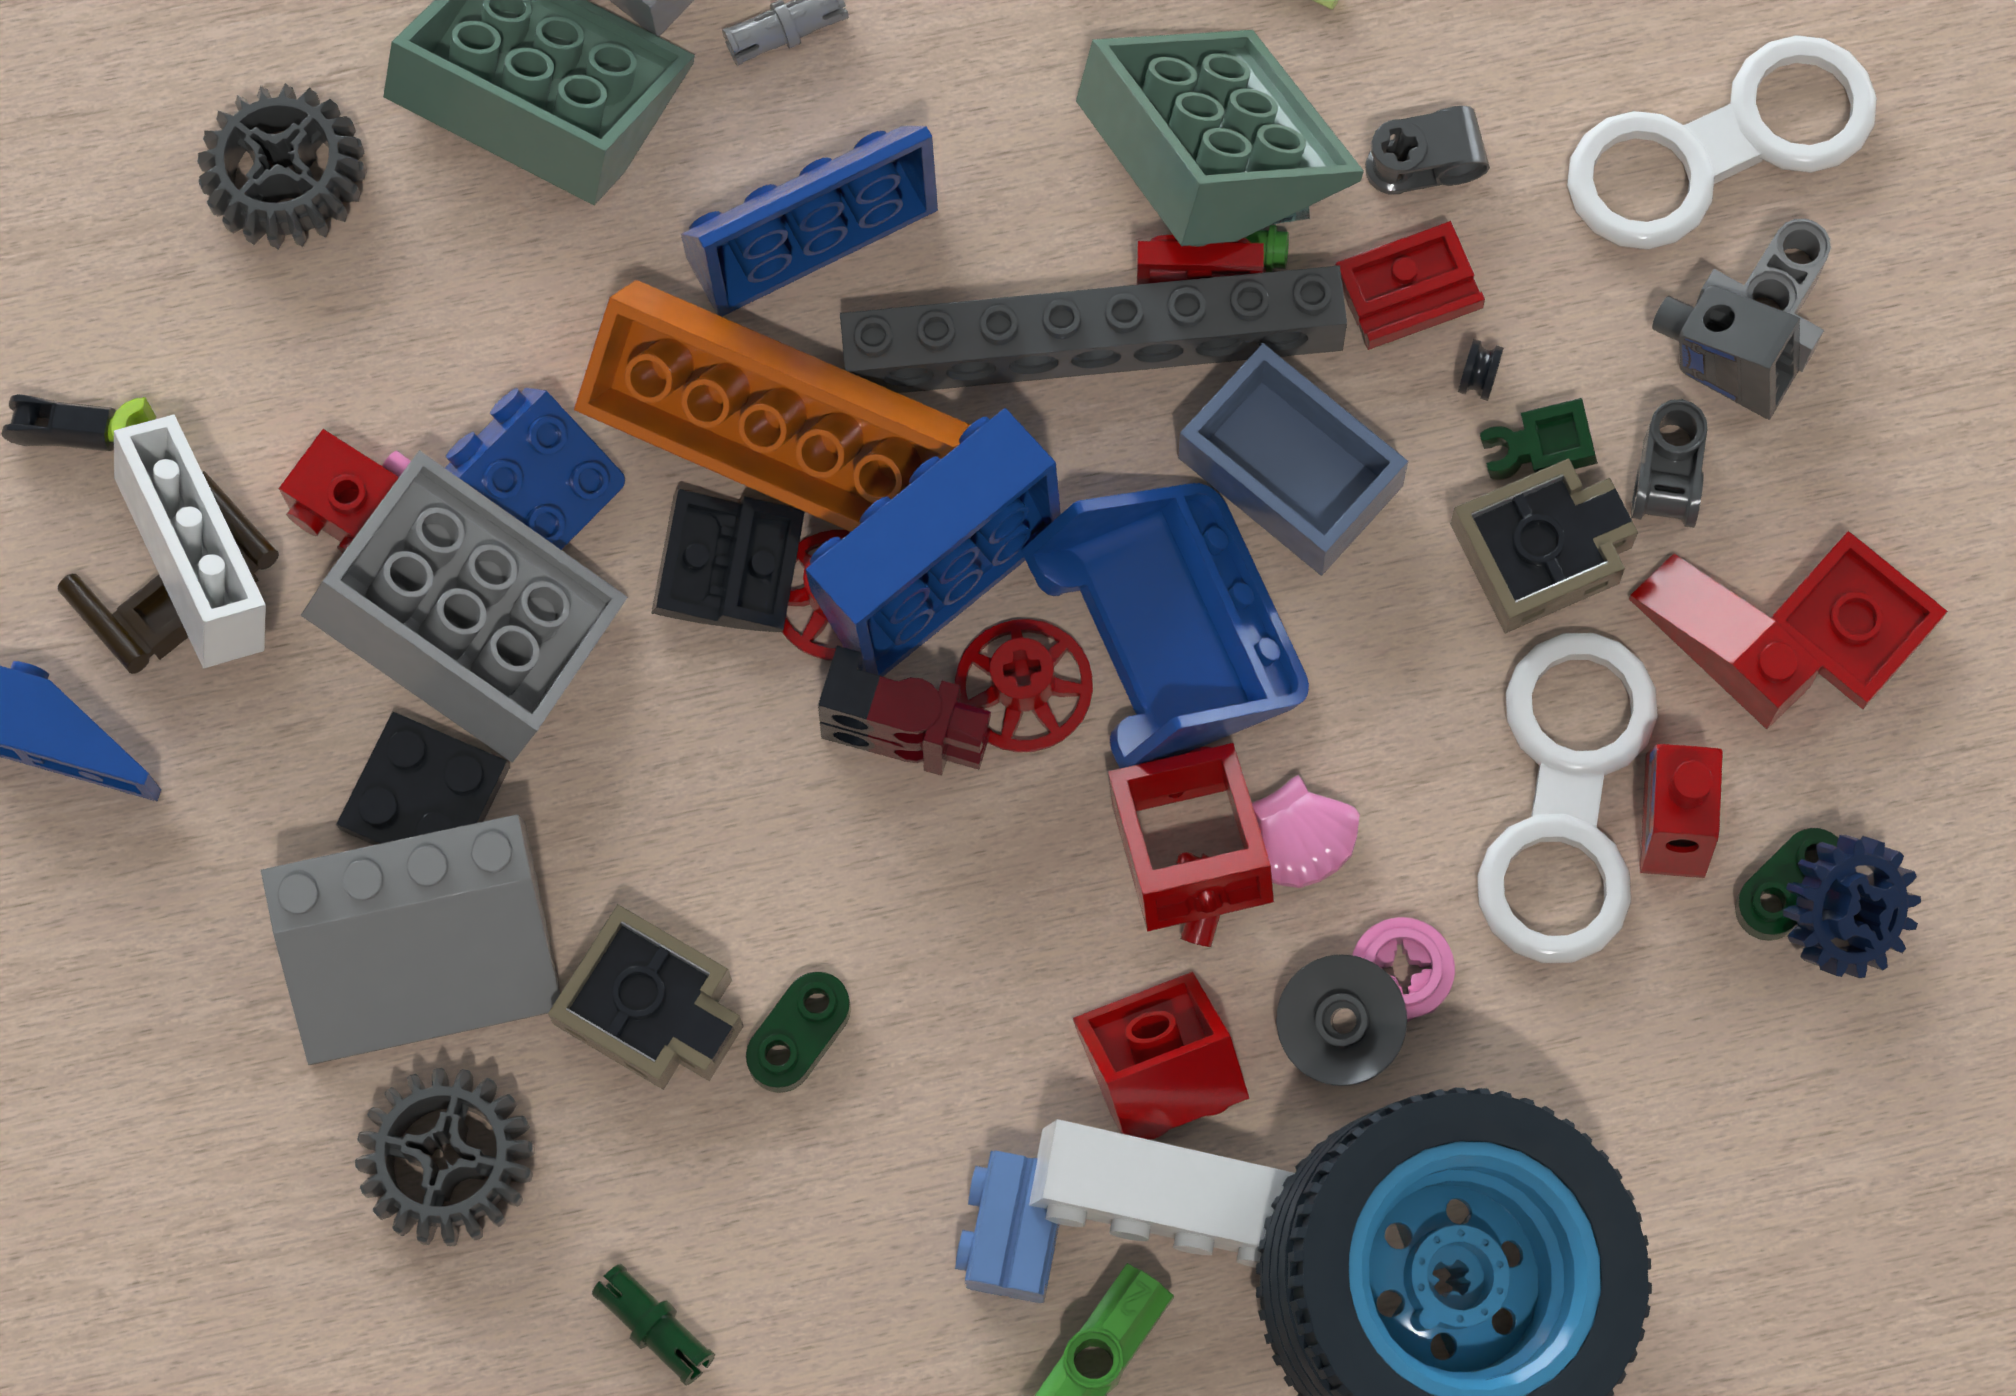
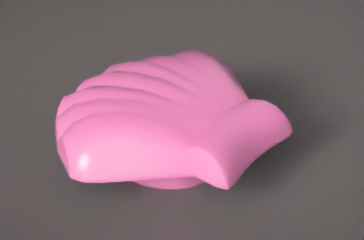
M1299 775L1290 779L1274 793L1252 802L1271 864L1272 883L1302 888L1321 882L1337 872L1352 856L1358 834L1360 813L1349 804L1308 792L1304 781Z

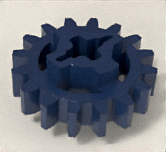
M1844 834L1839 835L1837 847L1823 842L1817 844L1819 861L1812 863L1801 859L1798 866L1805 875L1802 883H1788L1786 890L1797 896L1796 905L1789 906L1783 910L1784 917L1795 920L1798 923V926L1788 934L1789 941L1804 947L1800 956L1804 961L1820 966V970L1838 977H1842L1846 973L1859 979L1865 978L1867 965L1882 971L1888 968L1885 952L1891 949L1903 954L1906 947L1899 938L1902 930H1916L1918 925L1913 919L1907 917L1908 908L1915 907L1921 903V896L1909 893L1906 889L1917 878L1915 871L1900 867L1904 858L1901 852L1887 848L1884 842L1862 836L1861 839ZM1866 865L1873 873L1869 876L1858 873L1855 867ZM1834 938L1844 941L1848 940L1849 946L1837 947L1831 940Z

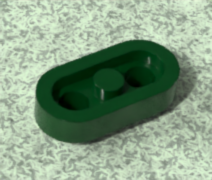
M1807 828L1797 832L1744 884L1736 899L1735 913L1739 924L1749 935L1760 940H1777L1788 935L1798 925L1797 921L1783 916V910L1789 906L1796 905L1797 896L1786 890L1787 884L1793 882L1802 883L1805 875L1801 872L1798 863L1801 859L1805 860V852L1817 850L1816 845L1821 842L1837 847L1838 837L1821 828ZM1764 894L1776 895L1781 900L1782 910L1776 913L1766 911L1761 905L1760 897Z
M810 972L797 978L753 1035L747 1046L746 1062L752 1078L759 1086L776 1093L796 1089L804 1083L842 1032L850 1017L851 1004L848 992L838 978L825 972ZM813 994H823L829 999L828 1007L821 1013H811L805 1008L806 1000ZM778 1045L787 1047L791 1051V1055L785 1064L775 1066L766 1060L767 1053L772 1047Z

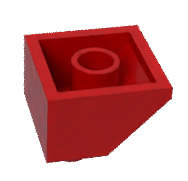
M1193 972L1073 1018L1109 1112L1121 1134L1147 1140L1156 1139L1167 1133L1170 1129L1204 1116L1220 1114L1228 1109L1229 1106L1250 1099L1231 1036Z

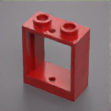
M1234 743L1216 747H1200L1186 754L1108 771L1113 812L1147 932L1274 903L1271 864ZM1227 791L1244 849L1153 870L1136 811Z

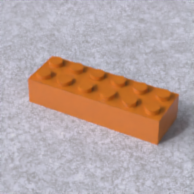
M639 280L633 281L609 297L574 407V411L850 532L860 525L861 516L874 502L886 496L892 499L910 485L909 481L912 474L925 461L935 456L942 459L959 445L961 435L970 426L966 422Z

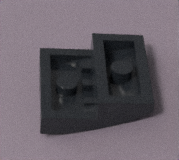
M678 489L673 495L651 614L736 629L782 632L785 625L805 512L800 509L746 496L743 497L740 503Z

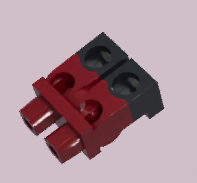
M836 646L818 703L821 739L904 762L919 763L923 761L924 771L940 776L943 774L946 761L980 769L990 737V728L988 726L991 711L960 703V685L942 680L938 691L932 683L922 678L910 677L896 681L862 671L861 652Z

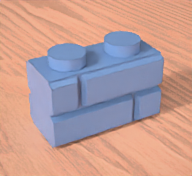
M995 1150L990 1152L987 1168L975 1166L968 1205L979 1207L974 1232L962 1230L955 1269L966 1271L965 1284L967 1289L1035 1303L1045 1302L1060 1224L1045 1219L1047 1209L1029 1206L1038 1158H1027L1026 1156Z

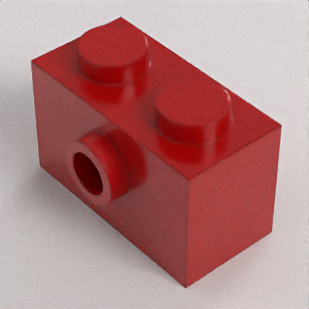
M322 429L278 489L290 509L286 514L288 518L313 536H318L321 530L325 531L340 541L337 548L343 554L399 477L325 429Z

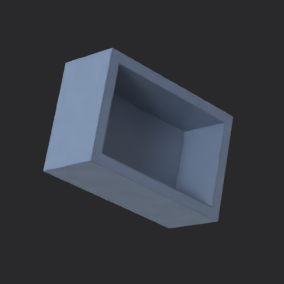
M1264 343L1180 432L1178 458L1321 576L1403 487L1408 466V460Z

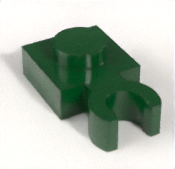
M1582 398L1522 412L1521 418L1524 430L1513 432L1509 428L1495 426L1480 433L1484 449L1495 446H1504L1509 449L1503 459L1486 463L1491 479L1501 480L1509 478L1517 473L1522 464L1532 462L1534 473L1568 458L1574 469L1598 464Z

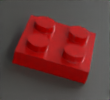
M1848 531L1771 618L1780 624L1823 665L1819 671L1822 677L1861 709H1864L1943 620L1948 611Z

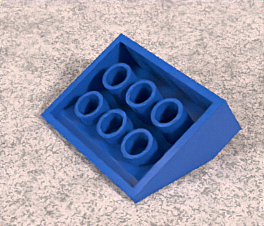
M901 126L888 133L885 131L873 132L862 138L852 151L833 160L828 157L818 159L808 164L798 177L778 187L774 184L765 185L749 194L743 204L723 214L719 211H714L696 219L690 225L689 230L681 234L686 258L716 314L723 317L938 211L932 135L927 126Z
M1006 408L991 419L982 417L972 423L961 435L959 445L942 459L935 456L925 461L912 474L909 481L910 485L892 499L886 496L874 502L861 516L858 527L842 540L839 537L829 539L812 555L810 559L811 565L805 569L810 590L843 647L862 653V671L882 677L885 676L1026 561L1021 549L1061 515L1056 462Z

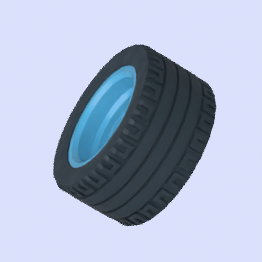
M1453 1088L1448 1091L1440 1089L1427 1094L1411 1096L1373 1111L1328 1135L1325 1141L1318 1143L1311 1150V1153L1295 1166V1174L1286 1178L1282 1185L1284 1187L1280 1196L1274 1199L1271 1205L1274 1212L1272 1216L1267 1217L1265 1220L1264 1228L1266 1229V1234L1258 1247V1251L1262 1253L1260 1263L1256 1264V1274L1260 1275V1286L1256 1287V1298H1260L1262 1309L1258 1313L1260 1321L1265 1320L1268 1332L1264 1334L1266 1344L1271 1343L1272 1350L1275 1353L1272 1358L1277 1366H1282L1286 1374L1284 1380L1288 1387L1293 1386L1298 1392L1297 1396H1613V1388L1617 1384H1621L1627 1374L1624 1370L1628 1363L1634 1362L1638 1354L1636 1347L1639 1341H1643L1645 1330L1642 1326L1644 1318L1649 1316L1650 1306L1648 1305L1649 1294H1652V1283L1648 1282L1651 1258H1648L1646 1247L1649 1245L1647 1235L1643 1236L1640 1222H1643L1641 1214L1636 1211V1207L1632 1202L1634 1200L1632 1193L1623 1186L1621 1182L1623 1177L1619 1170L1614 1169L1608 1162L1609 1157L1604 1151H1598L1591 1144L1592 1139L1586 1133L1581 1134L1576 1130L1575 1124L1568 1119H1558L1554 1116L1555 1111L1547 1106L1542 1108L1535 1106L1534 1100L1527 1098L1516 1099L1512 1097L1511 1093L1504 1091L1491 1094L1488 1088H1478L1475 1090ZM1457 1199L1462 1201L1469 1210V1215L1461 1224L1453 1223L1447 1216L1446 1208L1450 1200ZM1391 1224H1396L1404 1246L1403 1249L1391 1247L1385 1239V1231ZM1506 1241L1515 1244L1519 1250L1520 1260L1515 1267H1509L1507 1258L1501 1249L1502 1244ZM1446 1268L1451 1276L1445 1282L1452 1286V1291L1439 1294L1434 1286L1440 1279L1433 1275V1271ZM1384 1291L1395 1292L1402 1299L1392 1317L1382 1315L1377 1309V1299ZM1500 1308L1508 1310L1513 1319L1511 1330L1505 1335L1497 1333L1492 1325V1317ZM1437 1334H1440L1449 1353V1357L1445 1360L1435 1358L1431 1352V1342Z

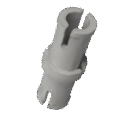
M778 0L770 4L771 10L745 22L722 29V34L725 40L727 39L725 41L735 64L738 66L762 53L787 44L789 49L801 44L800 38L828 25L849 18V14L846 8L843 9V7H846L844 0H792L785 4L783 0Z

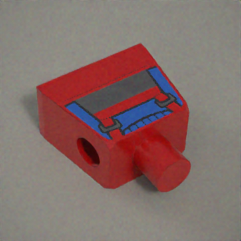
M1656 744L1646 753L1640 873L1705 878L1720 831L1722 749ZM1678 839L1693 841V846L1677 847L1668 844V842Z

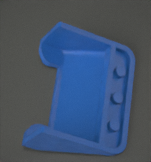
M1190 483L1079 500L1069 506L1021 549L1028 567L1035 577L1036 583L1046 594L1060 596L1063 593L1081 592L1136 715L1123 719L1113 728L1110 735L1111 750L1119 769L1186 754L1196 748L1203 747L1288 712L1306 699L1309 683L1303 666L1226 502L1211 487L1201 483Z

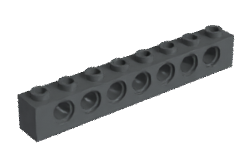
M1340 265L840 313L845 370L897 393L1248 360L1262 343L1280 357L1343 351L1347 328Z

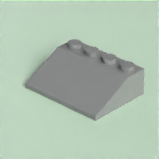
M419 450L322 581L301 616L513 763L538 731L628 597Z
M518 814L261 869L273 935L308 1065L548 1014L561 994L526 824Z

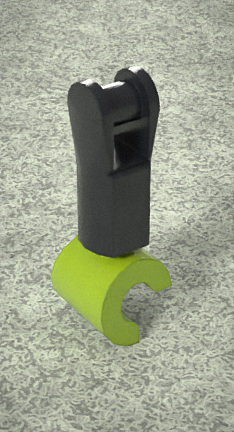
M17 394L10 397L9 408L13 410L11 423L3 426L1 434L5 440L22 446H64L112 451L114 450V430L155 420L156 415L146 397L134 398L115 410L111 407L64 403ZM38 418L49 419L47 427L36 426Z

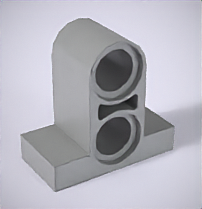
M1794 219L1785 223L1777 231L1745 285L1713 269L1701 289L1697 303L1705 289L1709 286H1717L1752 300L1768 298L1775 301L1782 311L1800 318L1799 371L1803 372L1814 354L1824 330L1797 314L1817 283L1828 258L1831 246L1826 230L1817 222L1809 219ZM1787 249L1802 250L1809 255L1812 262L1807 264L1792 262L1787 258L1784 251Z

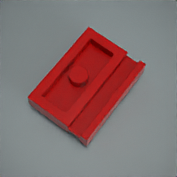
M1451 221L1335 263V266L1340 265L1343 293L1356 324L1360 326L1365 337V345L1368 350L1483 309L1485 297L1477 287L1474 280V272Z
M1159 235L1153 237L1150 241H1138L1137 285L1263 273L1264 243H1250L1246 238L1236 242L1212 243L1200 247L1181 246L1174 235Z

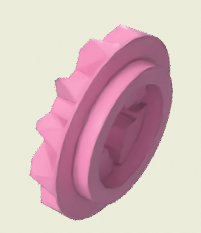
M1397 917L1381 921L1368 929L1357 942L1353 956L1367 959L1382 969L1388 968L1393 965L1398 950L1397 945H1401L1402 954L1406 955L1409 965H1419V968L1430 967V969H1422L1421 973L1413 974L1407 988V994L1402 993L1409 1022L1414 1018L1433 1013L1450 993L1454 981L1455 963L1449 944L1435 928L1417 919ZM1391 976V978L1395 981V983L1398 986V980L1396 976Z

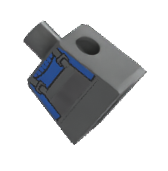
M1717 286L1706 288L1695 307L1667 296L1655 315L1652 329L1679 342L1680 370L1686 376L1768 420L1771 419L1799 372V317Z

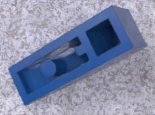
M13 661L11 668L0 666V757L158 801L161 789L151 775L50 681L47 671L20 661Z

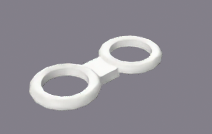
M1798 35L1768 42L1744 61L1732 82L1730 104L1686 125H1682L1663 114L1632 111L1608 117L1585 133L1570 157L1567 186L1575 211L1595 234L1621 247L1649 250L1676 243L1700 224L1712 203L1714 184L1762 162V159L1782 170L1808 173L1839 166L1862 148L1875 125L1877 97L1868 72L1848 50L1824 38ZM1794 63L1816 65L1832 73L1845 87L1851 104L1849 121L1844 130L1829 141L1813 145L1790 143L1775 135L1761 120L1756 105L1757 88L1763 78L1778 67ZM1631 139L1655 141L1671 149L1683 163L1689 180L1688 195L1682 205L1665 218L1649 222L1628 220L1612 212L1598 196L1593 181L1594 166L1602 153L1616 143Z
M1563 633L1535 645L1515 666L1506 690L1507 722L1520 749L1539 765L1531 817L1507 827L1487 848L1477 875L1479 906L1494 935L1514 953L1541 963H1573L1601 951L1622 929L1631 904L1630 872L1617 845L1597 828L1604 776L1628 766L1649 743L1658 718L1656 688L1643 662L1620 642L1595 633ZM1568 660H1589L1607 667L1622 680L1630 697L1631 718L1627 729L1614 743L1598 750L1574 751L1556 744L1541 730L1533 714L1532 693L1536 682L1551 667ZM1540 842H1562L1579 848L1595 862L1603 879L1604 902L1599 915L1586 928L1570 935L1547 936L1527 928L1513 915L1505 898L1504 876L1509 863L1522 850Z

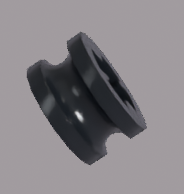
M1473 339L1458 392L1466 394L1469 390H1476L1480 393V399L1488 401L1504 347L1496 345L1493 350H1486L1482 347L1481 341Z

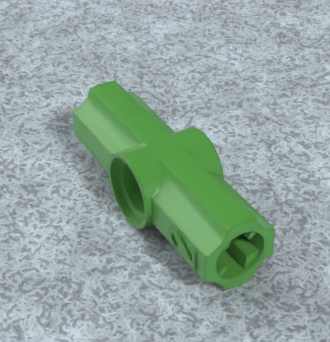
M1127 1263L1081 1330L1068 1341L1063 1356L1035 1396H1107L1118 1385L1123 1371L1170 1305L1174 1295L1150 1275ZM1088 1347H1099L1111 1356L1113 1365L1105 1376L1098 1379H1089L1082 1376L1075 1367L1074 1361L1077 1354Z

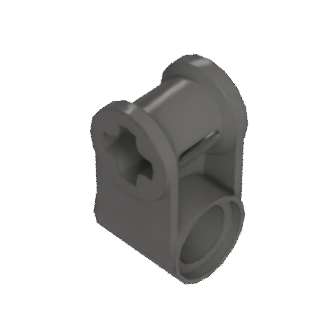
M1453 106L1431 114L1390 120L1383 123L1375 131L1371 142V151L1365 163V173L1369 183L1378 191L1388 195L1440 185L1452 186L1468 183L1480 178L1490 169L1476 113L1470 106ZM1395 134L1394 139L1390 140V136ZM1402 174L1401 179L1397 180L1398 175Z
M1683 399L1670 400L1661 404L1654 412L1643 440L1641 463H1639L1632 498L1631 519L1641 520L1647 514L1680 519L1683 521L1684 527H1695L1703 489L1704 474L1702 466L1708 430L1705 415L1694 403ZM1667 425L1682 427L1688 433L1691 442L1684 446L1671 445L1663 439L1660 429Z

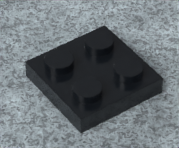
M392 712L336 825L347 834L377 845L484 822L510 769V765L507 760Z

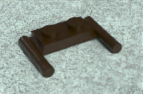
M202 471L256 583L259 580L254 573L259 569L264 570L271 567L277 561L279 553L205 471ZM77 574L67 575L58 585L60 594L131 674L142 671L149 663V658L153 654L161 660L188 638L160 575L156 576L116 608L117 611L113 614Z

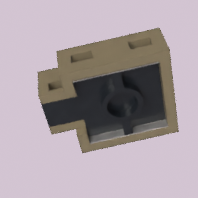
M1568 458L1454 508L1450 525L1504 633L1522 627L1620 583L1625 567L1618 554L1632 549L1638 531L1611 478L1582 489L1583 485Z
M619 904L613 910L548 1013L555 1026L663 1090L679 1064L710 1081L744 1027L740 1015L718 1003L732 981L728 968Z

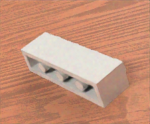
M175 415L114 430V479L203 669L263 652L265 649L266 604Z
M1057 1119L1042 1129L1029 1206L1047 1209L1045 1219L1060 1225L1084 1227L1086 1219L1111 1224L1109 1233L1123 1239L1148 1241L1150 1233L1174 1238L1173 1248L1186 1253L1212 1255L1213 1247L1237 1252L1236 1262L1256 1268V1264L1260 1263L1262 1254L1258 1251L1259 1243L1266 1234V1229L1264 1228L1265 1220L1267 1217L1272 1216L1274 1212L1271 1205L1274 1199L1280 1196L1284 1187L1282 1185L1286 1178L1295 1173Z

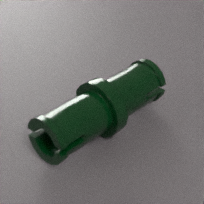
M618 1264L609 1270L604 1277L610 1283L605 1286L599 1281L592 1291L593 1297L600 1300L632 1331L630 1339L640 1349L648 1347L680 1378V1381L685 1386L694 1382L703 1374L696 1366L699 1367L702 1364L705 1368H708L714 1360L715 1354L710 1349H707L675 1318L677 1310L667 1300L659 1303L627 1272V1269L622 1264Z

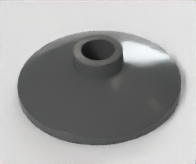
M1343 954L1325 956L1301 968L1284 988L1279 1000L1276 1018L1278 1037L1290 1061L1308 1077L1325 1084L1338 1086L1366 1082L1388 1068L1403 1046L1408 1022L1403 995L1391 976L1381 967L1367 959ZM1341 1009H1350L1356 1016L1354 1029L1346 1034L1339 1033L1333 1025V1018Z

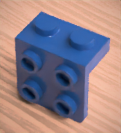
M516 388L503 396L490 411L494 419L478 435L474 432L465 435L449 450L446 458L450 463L445 469L562 550L624 487L625 477L621 470L547 390L525 388L521 392Z

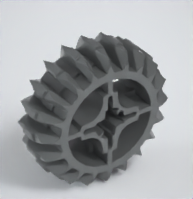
M286 83L281 89L279 97L271 98L268 89L260 85L257 94L259 101L248 104L246 99L237 95L235 104L239 112L233 116L229 113L218 111L216 120L222 131H204L203 140L209 150L198 153L197 162L201 171L205 172L199 176V185L203 193L209 196L207 204L213 215H217V217L223 216L222 221L226 229L233 234L243 229L246 240L253 245L267 234L270 245L278 250L283 243L285 235L292 234L295 243L303 247L306 242L305 231L315 228L317 234L327 237L329 230L325 220L332 217L335 220L346 222L348 214L342 202H359L360 191L355 182L365 180L366 170L363 162L359 161L363 157L364 148L361 140L354 137L356 129L352 120L347 118V116L340 117L341 113L338 105L331 99L320 104L317 93L312 91L310 87L297 99L293 87ZM324 143L329 148L328 163L322 177L317 182L313 178L310 167L317 159L315 152ZM247 151L254 164L246 174L248 181L238 190L235 185L236 171L241 158ZM268 160H269L271 163H273L275 166H273V167L271 168V166H270ZM291 165H293L295 172L289 168ZM294 198L293 200H290V201L278 203L280 200H283V199Z
M443 1068L433 1070L432 1087L426 1089L417 1074L410 1075L407 1080L412 1094L403 1099L399 1092L392 1087L385 1092L387 1100L394 1107L388 1114L379 1108L372 1107L369 1109L368 1117L380 1127L379 1132L363 1131L358 1134V1142L365 1148L375 1151V1153L362 1155L355 1160V1167L359 1172L375 1174L360 1185L361 1192L366 1198L383 1195L376 1202L373 1212L380 1220L389 1218L397 1213L392 1228L400 1236L410 1232L418 1222L416 1230L417 1240L424 1245H429L434 1239L437 1227H441V1235L447 1246L457 1245L459 1238L458 1226L465 1225L467 1232L473 1240L481 1239L483 1237V1230L478 1222L480 1218L487 1215L493 1224L500 1227L506 1222V1219L496 1207L502 1199L516 1207L522 1203V1196L509 1186L511 1181L526 1183L532 1180V1171L522 1164L515 1163L516 1160L527 1159L535 1154L532 1142L514 1140L530 1128L529 1123L524 1116L508 1118L513 1113L517 1103L510 1094L501 1096L493 1101L497 1085L489 1078L482 1081L472 1092L473 1075L469 1070H460L453 1087L449 1086V1079ZM447 1109L446 1112H440L436 1126L429 1132L422 1135L406 1133L402 1137L406 1130L422 1116L436 1110ZM468 1111L481 1116L492 1126L497 1145L496 1157L484 1155L480 1149L467 1145V1132L469 1128L465 1124ZM451 1144L459 1157L463 1159L458 1158L453 1166L447 1161L448 1169L440 1170L428 1155L432 1156L437 1149L443 1152L442 1145ZM395 1157L407 1159L410 1164L423 1168L421 1186L425 1190L422 1204L411 1200L401 1192L395 1176ZM485 1177H489L481 1189L470 1198L454 1205L443 1206L444 1201L450 1202L452 1192L460 1182L467 1179L484 1180Z

